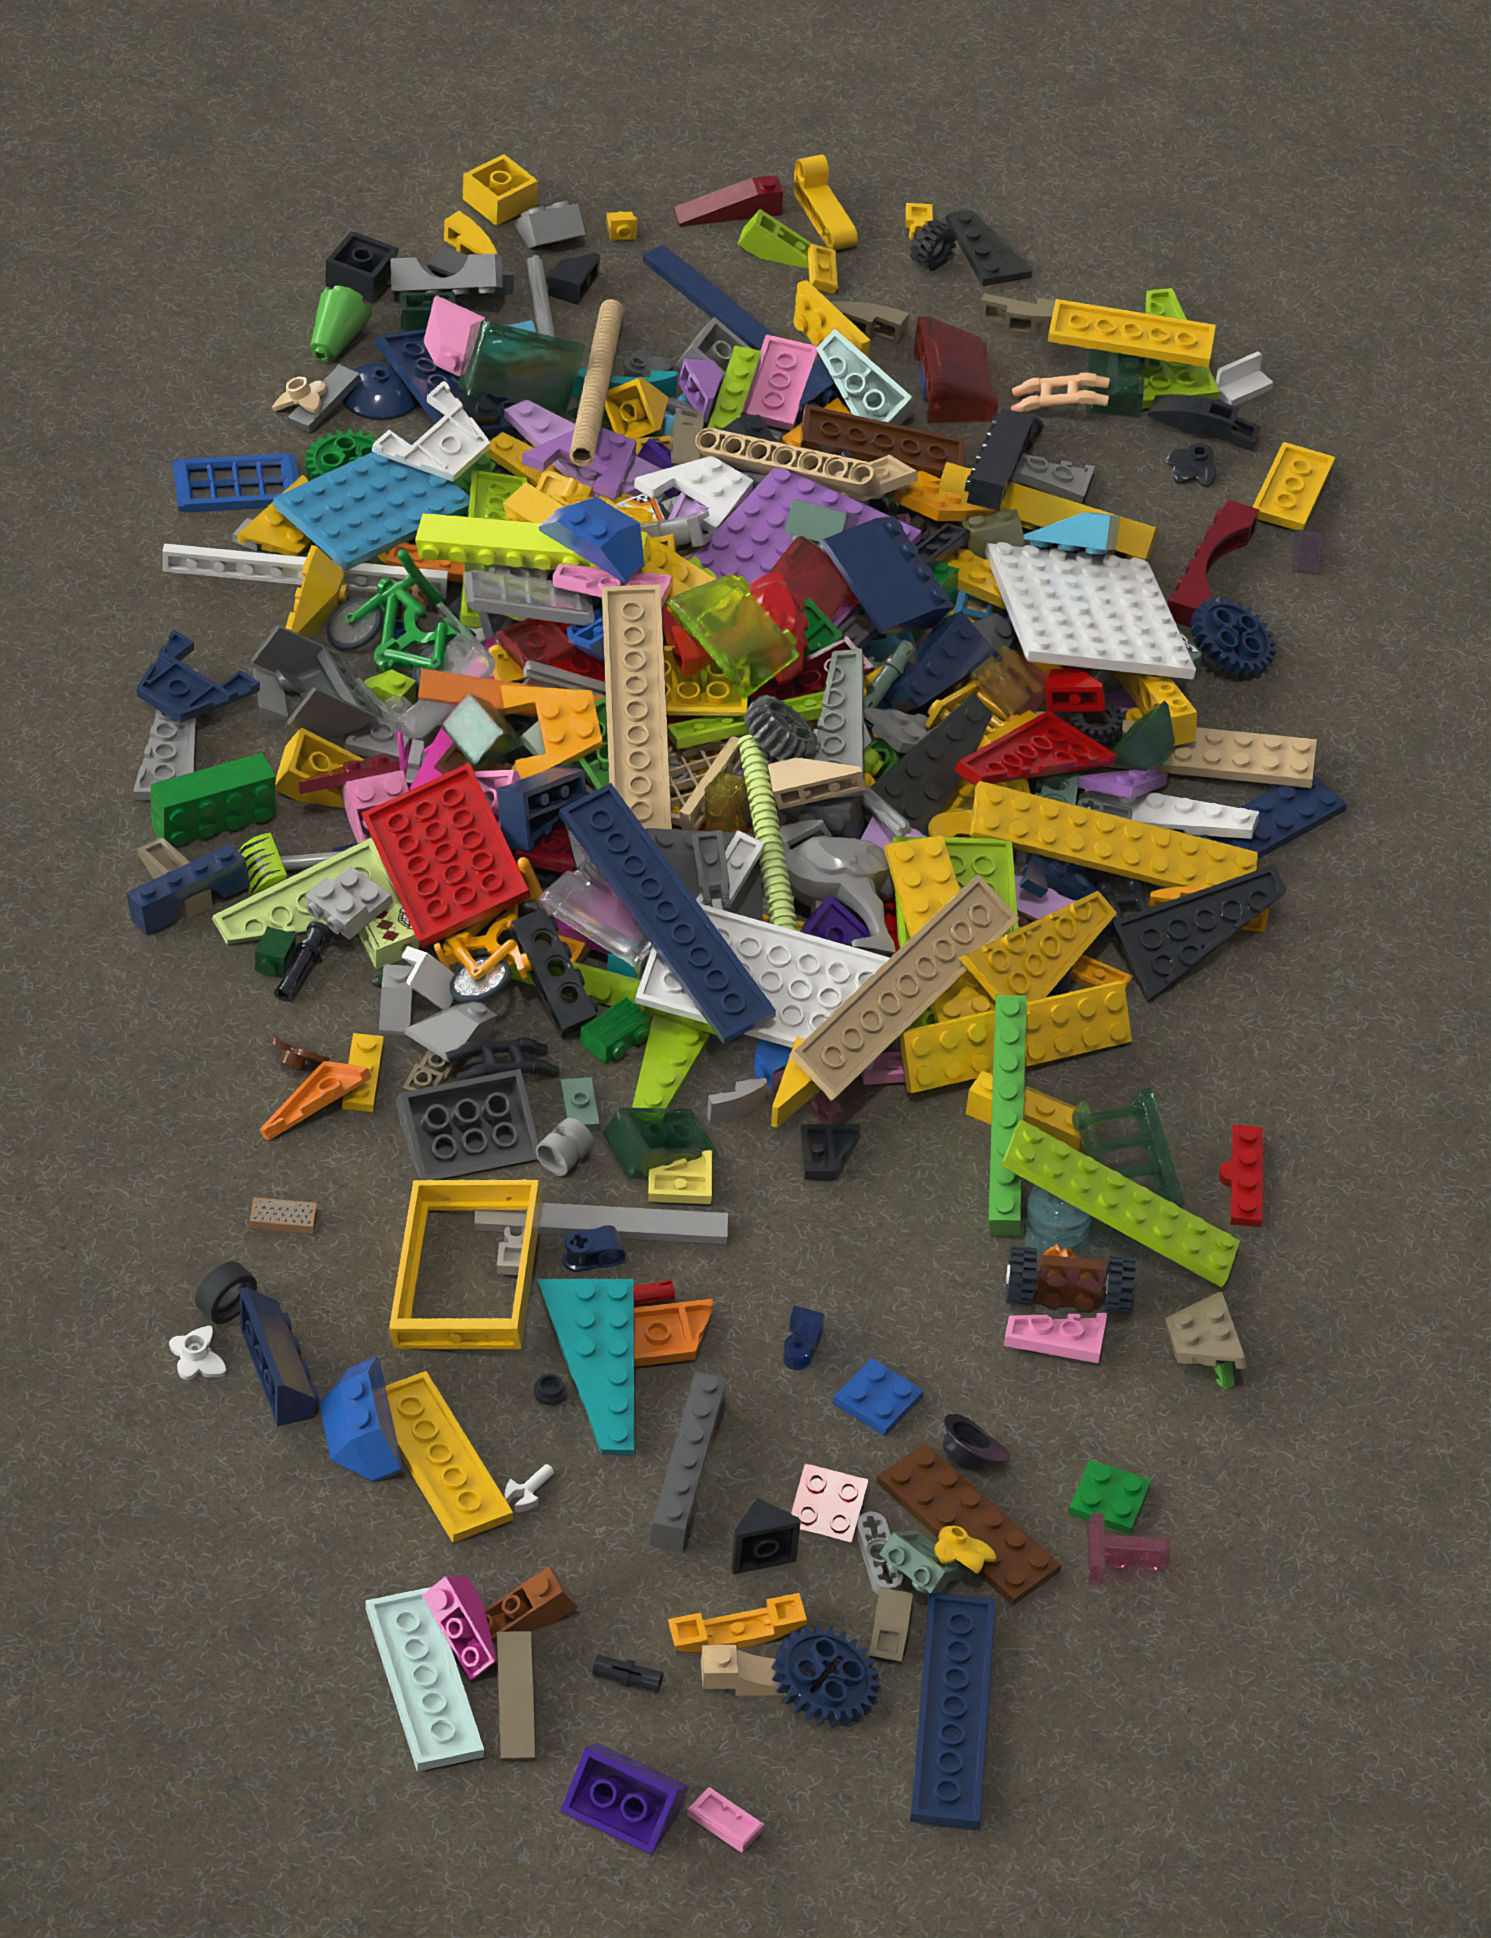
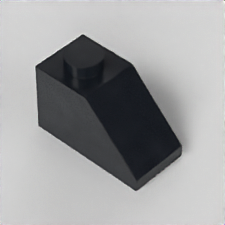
M592 253L560 260L556 267L550 269L547 274L548 296L578 305L599 275L600 254Z

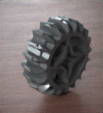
M760 696L750 704L743 716L745 727L749 729L748 732L755 738V742L759 743L762 749L769 752L770 756L776 757L778 761L793 758L810 759L817 749L816 746L819 745L817 735L813 732V728L807 724V720L803 719L800 713L796 712L792 706L786 705L783 700H778L776 697Z

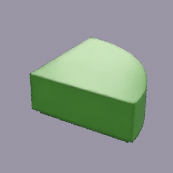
M1218 1360L1217 1367L1212 1366L1219 1376L1215 1380L1221 1387L1227 1390L1235 1386L1232 1361Z

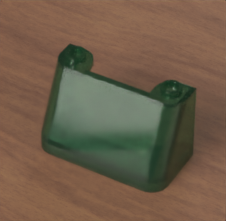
M490 321L473 323L470 325L458 389L464 390L465 394L481 397L482 394H492L521 402L529 400L560 416V414L566 413L586 346L581 343Z

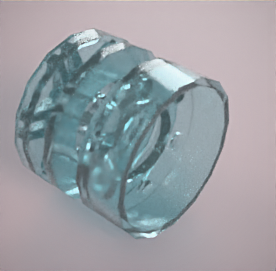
M1035 1185L1031 1189L1028 1198L1027 1215L1023 1228L1025 1243L1029 1248H1037V1255L1042 1257L1046 1250L1059 1244L1061 1250L1069 1247L1078 1256L1087 1246L1093 1216Z

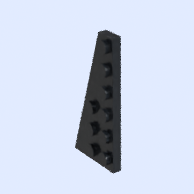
M1273 864L1113 920L1111 927L1147 1003L1285 894L1286 887Z

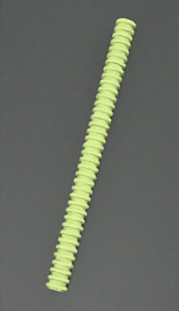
M748 734L743 736L738 741L740 755L742 756L741 761L744 779L746 780L747 795L749 796L748 801L751 819L753 820L754 835L756 836L755 839L764 843V850L758 859L760 860L761 876H763L762 881L764 892L766 893V904L769 909L770 924L798 931L792 892L790 890L791 886L788 881L787 865H785L786 858L784 857L783 841H781L782 835L780 833L779 818L777 817L775 796L768 768L767 753L759 743L755 742V738Z

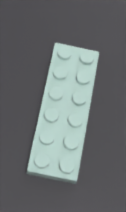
M431 1587L366 1600L365 1608L417 1772L484 1757V1747L451 1646L422 1596Z

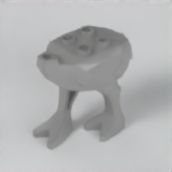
M812 837L794 849H790L788 843L783 842L784 857L786 858L785 865H787L788 881L790 882L792 896L809 906L811 914L829 895L833 896L851 914L857 912L869 929L870 937L851 941L852 947L891 958L896 953L894 941L885 925L884 903L882 901L886 902L895 899V887L884 850L871 841L856 838Z

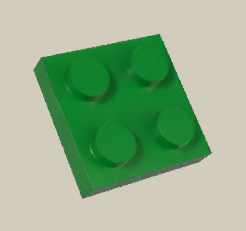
M1089 1460L1069 1507L1068 1515L1131 1535L1150 1489L1151 1480Z

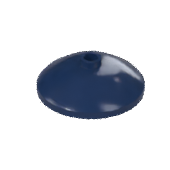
M385 362L368 363L353 369L360 373L362 380L342 400V403L349 411L371 420L397 419L412 412L419 404V401L391 364Z

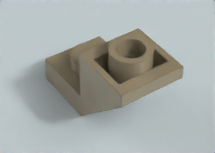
M880 1587L868 1655L902 1662L913 1593Z

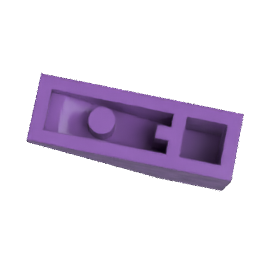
M684 358L678 384L694 410L702 412L704 422H707L718 389L721 388L723 383V373L715 361Z

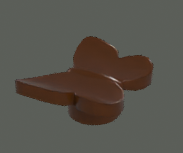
M272 1035L269 1040L283 1050L278 1062L301 1071L306 1060L316 1064L330 1061V1057L293 1047L284 1043L277 1036L274 1037Z

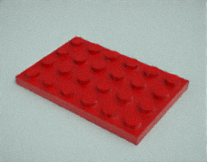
M470 763L361 813L421 948L532 897Z

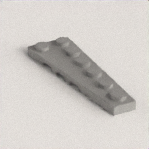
M862 649L833 651L826 681L827 688L824 691L822 700L823 708L817 724L818 745L813 753L812 760L861 767L864 779ZM864 790L832 798L864 796Z
M156 709L155 721L150 730L149 742L146 745L142 766L140 765L134 786V800H151L150 784L194 772L196 717L179 723Z

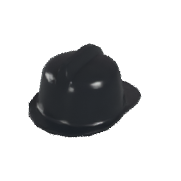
M959 1414L945 1416L943 1423L947 1431L943 1439V1449L961 1467L971 1469L978 1467L985 1460L1005 1463L1010 1459L1009 1451L1001 1443L985 1433L974 1421Z

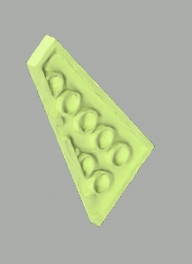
M369 838L213 915L212 920L227 945L261 940L267 926L295 934L307 933L306 928L310 922L318 921L325 925L327 923L321 918L315 919L306 909L307 901L304 895L326 877L334 881L350 866L390 893L393 899L391 905L401 904L375 843L372 838Z

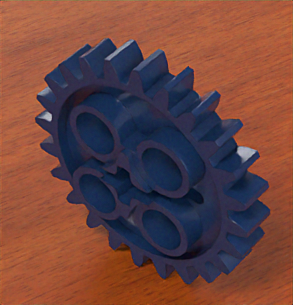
M1221 596L1216 601L1211 597L1207 602L1203 601L1192 614L1193 618L1190 621V624L1193 625L1190 632L1196 635L1193 638V642L1201 643L1198 650L1206 651L1208 653L1206 659L1213 658L1215 660V667H1218L1220 664L1223 665L1226 673L1232 669L1235 676L1242 672L1246 678L1250 674L1257 676L1259 672L1263 673L1274 660L1273 656L1277 652L1273 648L1276 641L1270 639L1273 632L1265 630L1268 624L1260 623L1259 618L1261 615H1252V608L1248 607L1245 610L1241 601L1235 605L1231 598H1228L1225 602Z
M816 1625L813 1632L807 1626H804L800 1633L794 1630L789 1638L785 1637L774 1655L775 1661L771 1669L776 1672L772 1677V1681L780 1683L776 1690L777 1693L787 1694L783 1703H794L796 1705L794 1714L802 1710L806 1712L805 1721L808 1722L814 1716L817 1717L819 1726H822L825 1720H829L832 1728H835L840 1720L846 1727L852 1719L858 1722L863 1714L866 1715L878 1697L876 1692L880 1687V1683L875 1680L879 1675V1671L871 1669L875 1663L874 1659L864 1658L868 1651L867 1648L858 1650L855 1647L858 1641L856 1638L848 1642L845 1640V1631L838 1637L834 1635V1629L831 1626L826 1633H823L820 1625ZM836 1659H841L842 1661L837 1665L834 1672L830 1673L816 1693L812 1694L810 1690L813 1689L817 1681L825 1675Z

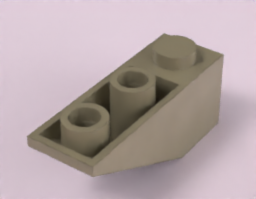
M676 407L669 438L671 463H675V466L700 459L701 452L696 446L695 440L697 434L703 430L704 417L702 412Z

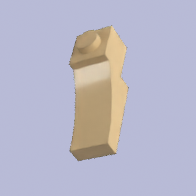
M702 1645L701 1672L703 1689H735L736 1696L787 1695L786 1693H777L776 1690L780 1683L772 1681L776 1671L771 1669V1666L775 1659L737 1650L736 1645Z

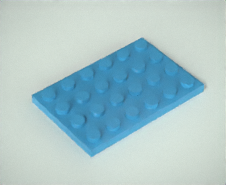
M371 452L274 497L273 506L346 571L391 550L401 543L416 538L423 513L459 517L468 513L470 496L450 480Z

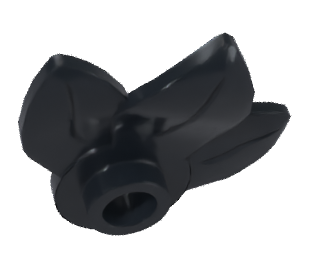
M1196 443L1188 449H1176L1170 452L1165 459L1166 464L1174 466L1173 477L1176 484L1196 477L1197 481L1207 488L1216 477V467L1212 463L1213 450L1206 444Z

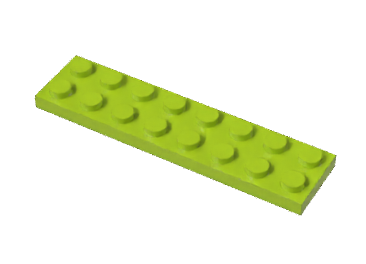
M1020 1120L1015 1128L1001 1166L1222 1288L1228 1279L1240 1240L1205 1222L1202 1218L1178 1207L1175 1203L1158 1196L1146 1187L1140 1186L1122 1176L1119 1172L1102 1165L1092 1157L1075 1150L1063 1141H1059L1046 1134L1036 1126Z

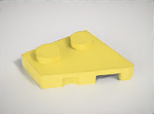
M712 1150L702 1152L701 1158L689 1162L683 1158L674 1161L670 1165H662L649 1170L648 1202L711 1204Z

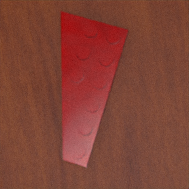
M1046 711L958 761L955 772L963 776L971 784L977 785L979 781L996 784L1114 765L1118 755L1050 711Z

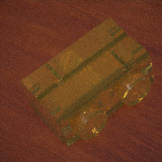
M724 772L718 773L704 789L706 831L722 830V832L736 833L740 831L744 833L747 830L744 777Z

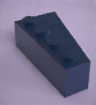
M963 611L946 616L919 645L916 654L913 655L905 666V672L902 677H898L884 697L895 710L903 713L921 707L992 658L997 652Z

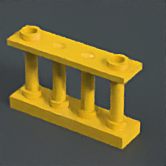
M982 676L976 681L970 680L965 687L943 700L937 699L927 712L930 717L925 725L930 728L939 723L969 695L975 693L986 708L993 713L988 724L989 726L985 729L975 748L977 751L1034 719L1037 715L1030 710L1021 715H1013L981 691L988 680L985 676Z

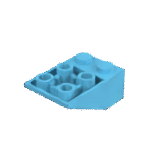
M1095 512L1080 513L1024 534L1023 539L1031 540L1032 546L1053 547V543H1057L1058 549L1080 551V547H1086L1085 553L1107 554L1108 550L1116 549L1120 516Z

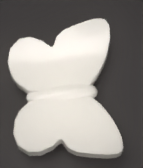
M205 1326L192 1331L186 1336H176L170 1340V1350L181 1358L177 1364L178 1374L181 1378L185 1380L193 1379L198 1373H201L204 1377H222L226 1375L224 1362L218 1355L211 1352L209 1347L213 1339L212 1326Z

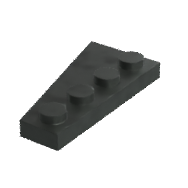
M971 209L946 214V222L950 228L956 231L957 242L982 286L1032 278V270Z

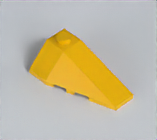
M311 545L302 569V575L304 576L301 588L297 587L294 610L290 612L286 625L287 629L309 639L329 620V617L340 605V602L346 601L348 595V585H344V572L317 546Z

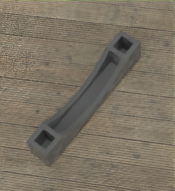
M696 1371L694 1373L652 1522L650 1544L652 1547L683 1553L705 1460L724 1404L727 1380L725 1377Z

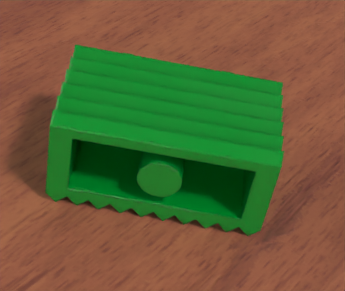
M624 997L581 1027L580 1044L602 1062L608 1064L614 1058H622L628 1049L636 1043L642 1044L648 1038L651 1017L641 1007H637L636 1003L633 1004L632 1000H629L628 997Z

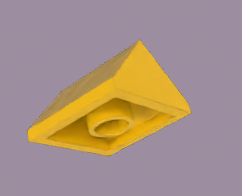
M642 377L608 390L605 409L613 431L634 440V438H640L660 430L669 397Z

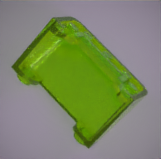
M731 573L679 593L667 601V604L690 635L695 637L724 675L732 682L743 699H745L799 657L800 654L793 646L797 643V640L787 628L782 631L748 591L751 589V586L741 574L736 577Z

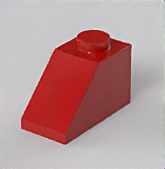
M1080 668L1050 670L1045 685L1048 711L1089 712L1106 710L1103 684Z

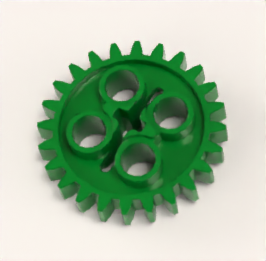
M348 429L347 434L337 430L336 436L328 432L326 433V439L318 437L317 444L311 443L310 450L306 451L305 469L307 470V477H311V480L373 452L372 445L379 438L374 440L373 433L363 436V430L353 434L351 429Z

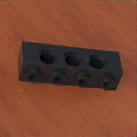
M542 908L511 921L509 933L512 939L516 941L521 954H527L532 966V970L528 972L560 1037H564L580 1030L582 1026L594 1019L597 1015L596 1012H598V1006L592 995L588 996L583 987L585 980L579 968L574 969L570 961L572 958L570 948L565 941L561 942L557 934L559 927L554 916H548L545 908ZM544 940L548 942L550 948L545 950L539 949L534 942ZM558 967L562 970L563 974L561 976H553L548 972V968ZM570 993L576 998V1001L566 1003L562 1000L561 995Z

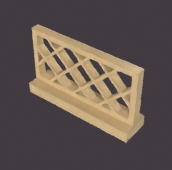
M731 736L728 742H708L685 750L677 749L675 745H671L668 748V761L680 760L682 763L681 766L669 769L670 793L674 792L676 796L670 799L671 808L678 805L682 808L678 814L671 813V824L681 826L682 830L697 831L742 765V756L740 755L738 744L741 738ZM711 750L721 751L719 754L707 757L705 752ZM698 754L702 758L701 760H697L688 764L685 760V758L692 757ZM704 767L708 770L706 773L694 776L692 771ZM685 772L689 777L678 782H674L672 777ZM691 786L695 788L693 792L681 795L679 790Z

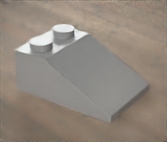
M713 317L698 333L675 365L681 369L684 358L715 361L723 373L724 380L735 345L750 347Z

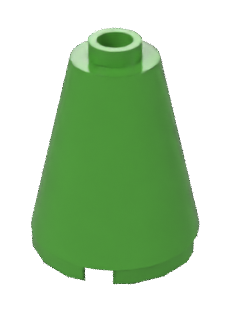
M335 286L331 290H328V287L324 289L320 296L310 345V351L318 361H333L369 322L372 308L370 304L366 306L362 302L363 296L360 293L343 286Z

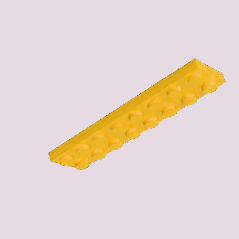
M943 835L885 844L884 853L910 938L960 891ZM968 969L930 1005L936 1023L995 1010L993 998Z
M1112 982L1027 1002L1026 1066L1132 1042L1124 982ZM995 1010L904 1030L899 1035L907 1092L915 1093L975 1079L982 1071L993 1073Z

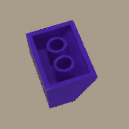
M597 1743L585 1747L560 1811L653 1854L676 1819L689 1786Z

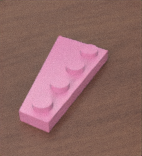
M559 564L553 574L554 587L602 597V587L660 584L661 609L673 585V576L637 572L625 584L601 568Z

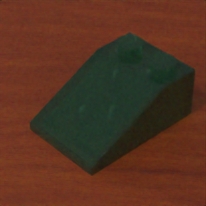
M620 1107L602 1133L629 1179H648L650 1169L662 1165L667 1166L683 1158L689 1162L701 1158L702 1152L712 1150V1159L718 1156L717 1150L692 1109Z

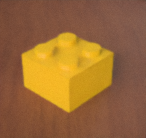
M505 154L463 174V200L496 226L519 215L521 212L537 206L538 180Z

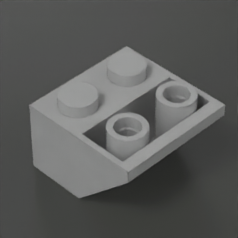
M568 200L554 203L551 206L545 207V210L544 206L528 209V211L520 213L521 218L513 221L528 248L585 235L578 203L569 205Z

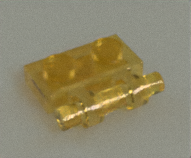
M1004 644L997 651L1003 659L1001 663L991 655L974 669L969 677L1009 718L1031 698L1024 689L1029 686L1037 694L1044 686L1037 679L1038 675L1033 670L1029 671L1019 660L1021 657L1016 651L1012 652ZM1010 667L1021 678L1020 681L1016 682L1007 672Z

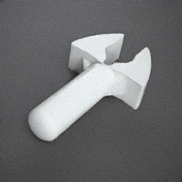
M545 1464L524 1484H517L512 1479L509 1480L505 1490L506 1502L509 1503L512 1498L524 1495L515 1504L514 1512H523L538 1506V1497L533 1495V1493L554 1474L553 1468Z

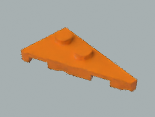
M323 1061L259 1129L263 1138L271 1140L365 1083L372 1077L368 1068Z

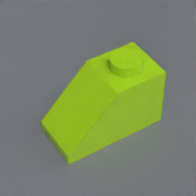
M392 669L368 678L362 684L367 696L376 708L407 715L416 705V680Z

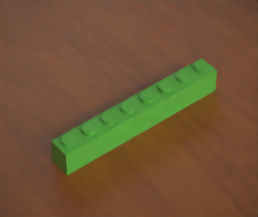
M996 995L989 1190L990 1236H1022L1023 1177L1004 1168L1001 1164L1016 1126L1020 1120L1025 1121L1027 995Z

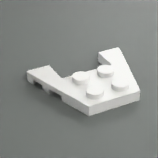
M443 381L427 395V403L445 415L413 445L408 444L395 433L388 430L373 443L372 451L378 455L454 482L490 449V441L473 418L468 417L462 408V403L458 398H454L450 392V387Z
M709 456L635 478L634 488L652 499L672 487L678 489L709 508L710 516L700 521L702 529L712 533L746 499L753 489V480L719 459Z

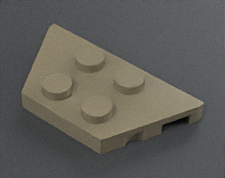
M1217 1292L1165 1318L1166 1330L1177 1363H1198L1217 1367L1218 1360L1235 1362L1237 1369L1246 1368L1245 1356L1222 1292Z

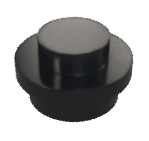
M545 1374L536 1381L534 1396L539 1402L553 1405L565 1398L566 1386L558 1375Z

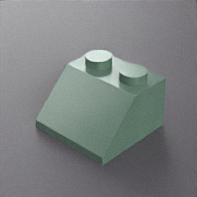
M793 499L784 532L792 534L791 540L808 544L809 539L818 541V547L824 549L820 543L823 539L855 527L859 516Z

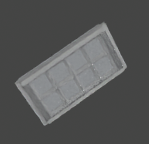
M476 570L464 572L466 604L473 611L587 626L588 623H594L592 599L589 594L554 587L553 581Z

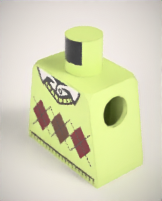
M402 904L388 906L358 932L375 969L384 967V964L389 965L404 959L402 955L407 946L419 950V942Z

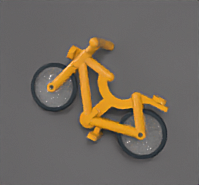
M521 857L518 860V867L532 896L522 902L534 900L537 910L545 908L548 916L553 915L529 860ZM522 902L507 908L506 913L495 920L484 936L474 937L502 911L466 927L461 933H453L447 936L443 949L440 943L434 944L441 964L451 971L450 965L459 962L462 966L450 981V993L456 1000L470 1003L482 1002L494 997L509 983L511 978L510 967L514 963L517 965L521 978L528 977L527 972L532 970V966L527 954H521L516 941L508 940L503 945L497 943L500 933L510 928L511 921L518 919V904ZM486 948L488 953L491 954L490 957L476 960L471 956L476 954V949Z

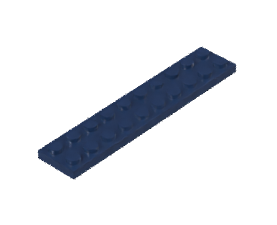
M612 783L560 809L559 816L723 1045L776 1016L775 1008Z

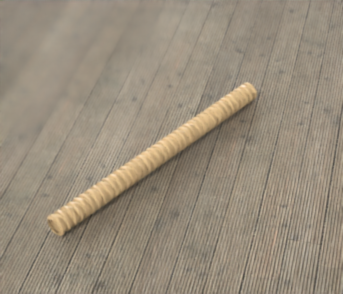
M613 299L605 300L600 306L569 457L578 466L591 464L597 447L624 311L622 304Z

